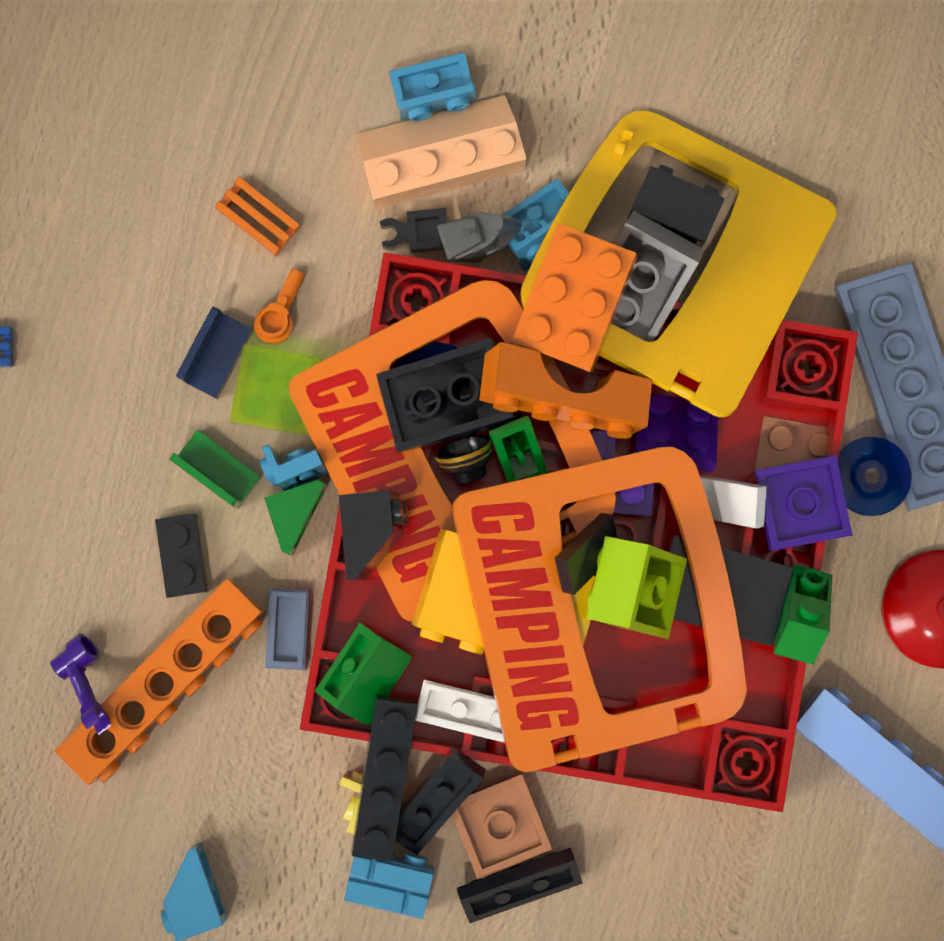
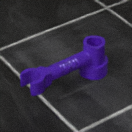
M79 633L66 643V649L51 660L50 664L60 678L66 680L69 677L81 705L82 723L86 729L94 725L97 734L100 735L111 726V720L102 705L97 702L85 674L86 668L99 659L100 655L94 643L87 636Z

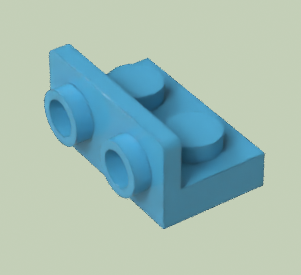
M558 179L502 214L503 216L518 218L521 221V230L515 234L508 246L516 255L520 267L525 272L530 269L552 222L569 194Z
M269 444L261 447L265 458L260 459L259 462L268 482H272L273 486H280L284 491L315 481L329 474L316 449L311 452L307 448L296 450L285 456L286 463H282L279 454Z

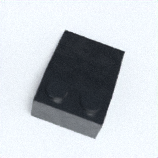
M489 338L376 374L398 453L489 432L522 418L520 410L503 412L493 408L492 403L479 401L485 353L499 344V342Z

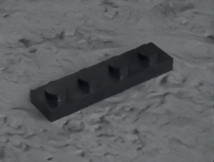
M375 694L351 846V855L354 857L391 861L393 859L417 710L416 699Z

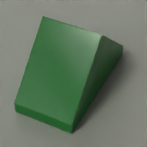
M528 415L489 431L492 447L507 482L548 473Z
M315 480L264 498L282 552L291 556L294 555L328 487L324 482Z

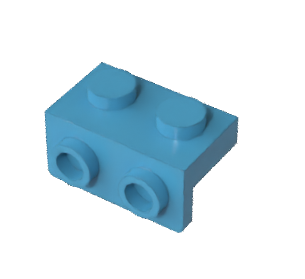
M465 52L389 71L401 120L409 118L411 122L422 121L430 118L433 115L432 112L447 109L448 112H457L467 109L471 106L470 102L476 101L475 84L472 83Z

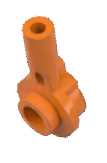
M291 269L276 302L269 303L268 306L261 309L255 316L254 329L259 339L263 342L273 345L280 344L291 335L293 320L289 309L305 277L302 272Z

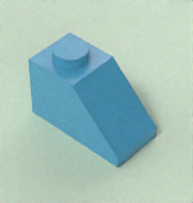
M202 842L195 844L187 851L163 902L165 909L161 910L162 922L168 934L173 933L176 941H182L223 926L228 919Z

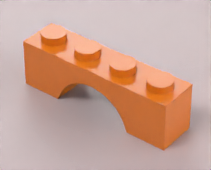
M500 342L485 353L479 401L492 403L493 408L499 411L515 412L521 410L532 413V417L537 420L553 421L559 419L570 422V426L575 429L590 430L597 428L607 431V435L610 437L625 439L648 427L652 379L615 370L598 380L590 393H574L564 389L550 377L543 365L540 351Z

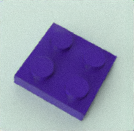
M651 393L648 427L635 433L634 453L659 447H674L684 451L694 461L698 471L713 473L717 463L718 417L691 404V401L685 398Z
M836 455L753 471L756 485L766 486L764 527L769 551L853 536Z

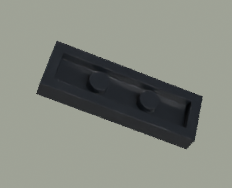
M452 747L401 807L395 841L418 855L484 779L486 769Z
M568 848L559 852H552L545 857L522 865L510 867L508 870L486 878L473 880L469 884L457 887V892L469 923H473L583 884L572 849Z

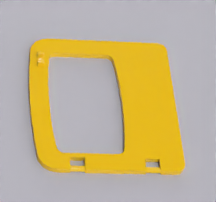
M634 111L620 119L585 167L565 199L537 251L522 284L520 293L522 307L525 308L557 223L585 233L609 190L641 148L645 146L654 147L729 185L737 194L730 218L704 271L673 321L659 339L654 342L644 341L612 324L599 355L637 376L652 379L653 384L666 391L670 390L691 401V404L714 416L727 417L739 405L837 215L836 208L829 200L660 114L650 111ZM678 372L700 383L696 392L674 381Z

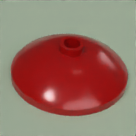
M944 550L922 552L908 558L899 565L888 579L881 601L883 625L893 645L904 656L920 665L944 669Z

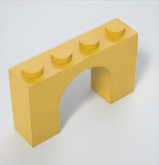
M440 529L412 625L422 628L419 635L421 637L443 643L445 636L461 640L459 648L483 655V644L458 535L455 532ZM593 576L575 595L571 594L583 645L591 621L586 618L588 612L587 599L590 591L593 589L596 576Z

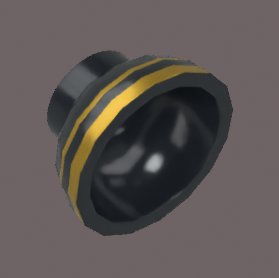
M486 435L460 438L437 449L434 456L443 471L454 475L457 483H470L481 479L487 474L485 465L491 457V440Z

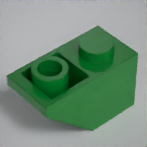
M793 564L790 583L775 635L774 654L814 665L830 632L833 575Z

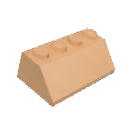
M503 95L472 103L467 109L457 112H448L446 110L434 113L430 118L422 121L411 122L408 120L355 134L375 210L525 171L526 155L517 122L506 96Z

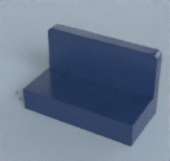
M212 306L176 377L182 382L218 400L254 330Z

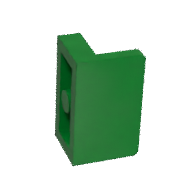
M199 430L194 433L179 454L173 453L169 460L228 504L238 509L262 478Z
M359 623L315 692L337 710L365 725H369L372 719L375 694L384 696L390 694L410 663L412 656L391 644L367 626Z

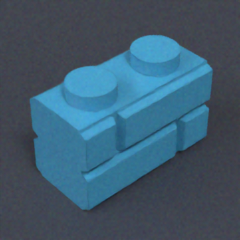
M405 853L404 859L393 857L392 861L354 857L344 901L423 919L435 866L427 864V857L413 853Z

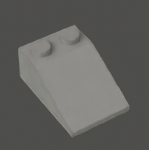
M633 210L614 244L636 252L638 258L612 324L644 341L653 342L697 267L704 249Z

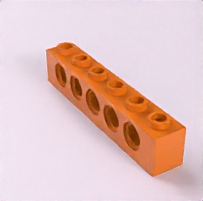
M227 578L101 704L111 720V726L106 730L112 732L115 736L116 744L112 751L102 749L99 745V735L94 725L86 729L82 723L54 752L87 785L96 782L98 779L105 783L121 767L117 760L127 750L133 755L150 738L145 732L155 722L162 726L178 710L174 703L184 693L191 697L207 681L202 675L212 665L219 669L235 653L231 646L241 636L248 640L263 625L259 618L265 611L232 578ZM218 615L227 617L231 624V630L224 638L217 637L211 628L213 619ZM190 643L196 644L202 651V659L197 666L187 664L183 657L184 649ZM161 672L169 674L173 679V689L169 694H162L156 689L155 679ZM131 701L139 702L144 708L145 715L140 723L131 721L127 716V706Z

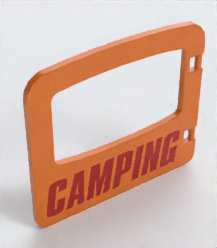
M483 280L472 283L296 374L289 383L290 397L339 495L391 490L398 493L402 501L406 500L409 525L402 526V537L376 567L398 613L407 621L412 622L440 529L455 533L457 531L452 513V504L441 487L422 448L401 453L397 452L376 374L391 370L393 363L400 358L479 318L489 320L505 343L527 348L512 342L523 313V308L513 293L496 281ZM540 353L543 365L550 377L558 385L570 391L553 358ZM559 419L549 421L569 468L602 461L589 430L572 428L570 422ZM615 492L579 500L573 506L559 512L560 522L569 518L575 529L561 537L562 547L567 546L600 513L613 514L616 500Z
M674 447L649 449L465 492L454 500L452 505L453 518L508 758L517 770L532 772L573 759H581L677 734L680 731L719 723L733 717L742 707L747 687L729 578L719 537L696 464L684 451ZM657 482L666 488L686 549L702 620L707 651L709 683L700 692L609 714L604 710L593 682L571 594L562 592L555 562V557L563 550L559 512L567 503ZM695 703L697 717L677 722L674 708ZM573 735L576 748L554 754L551 740Z

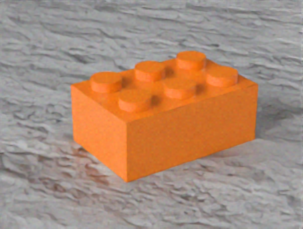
M557 223L512 342L593 372L636 264L637 253Z

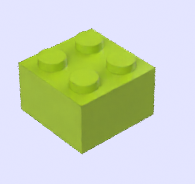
M605 536L603 548L599 551L597 557L598 570L594 586L587 599L588 612L586 618L619 628L669 639L687 559L651 545Z

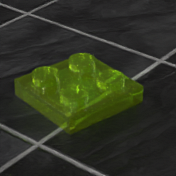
M244 344L229 421L231 423L309 437V433L290 397L289 383L296 374L323 361V359Z

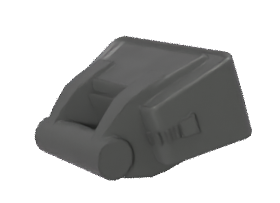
M479 212L437 226L448 260L478 263L489 255H493L508 246L515 234L521 230L522 225L518 218Z

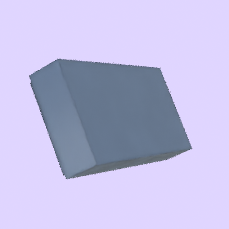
M269 590L265 668L306 670L310 607L309 590Z

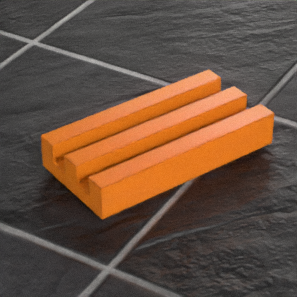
M238 176L234 181V186L224 193L225 197L218 201L214 207L277 257L300 229V224ZM241 191L246 193L288 227L286 232L282 231L239 197V193ZM232 202L279 238L278 242L274 244L228 208Z

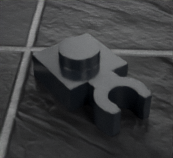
M446 208L408 211V223H400L393 218H386L380 221L381 229L391 228L397 232L393 240L382 241L384 250H396L403 243L410 242L411 253L444 250L437 226L447 223Z

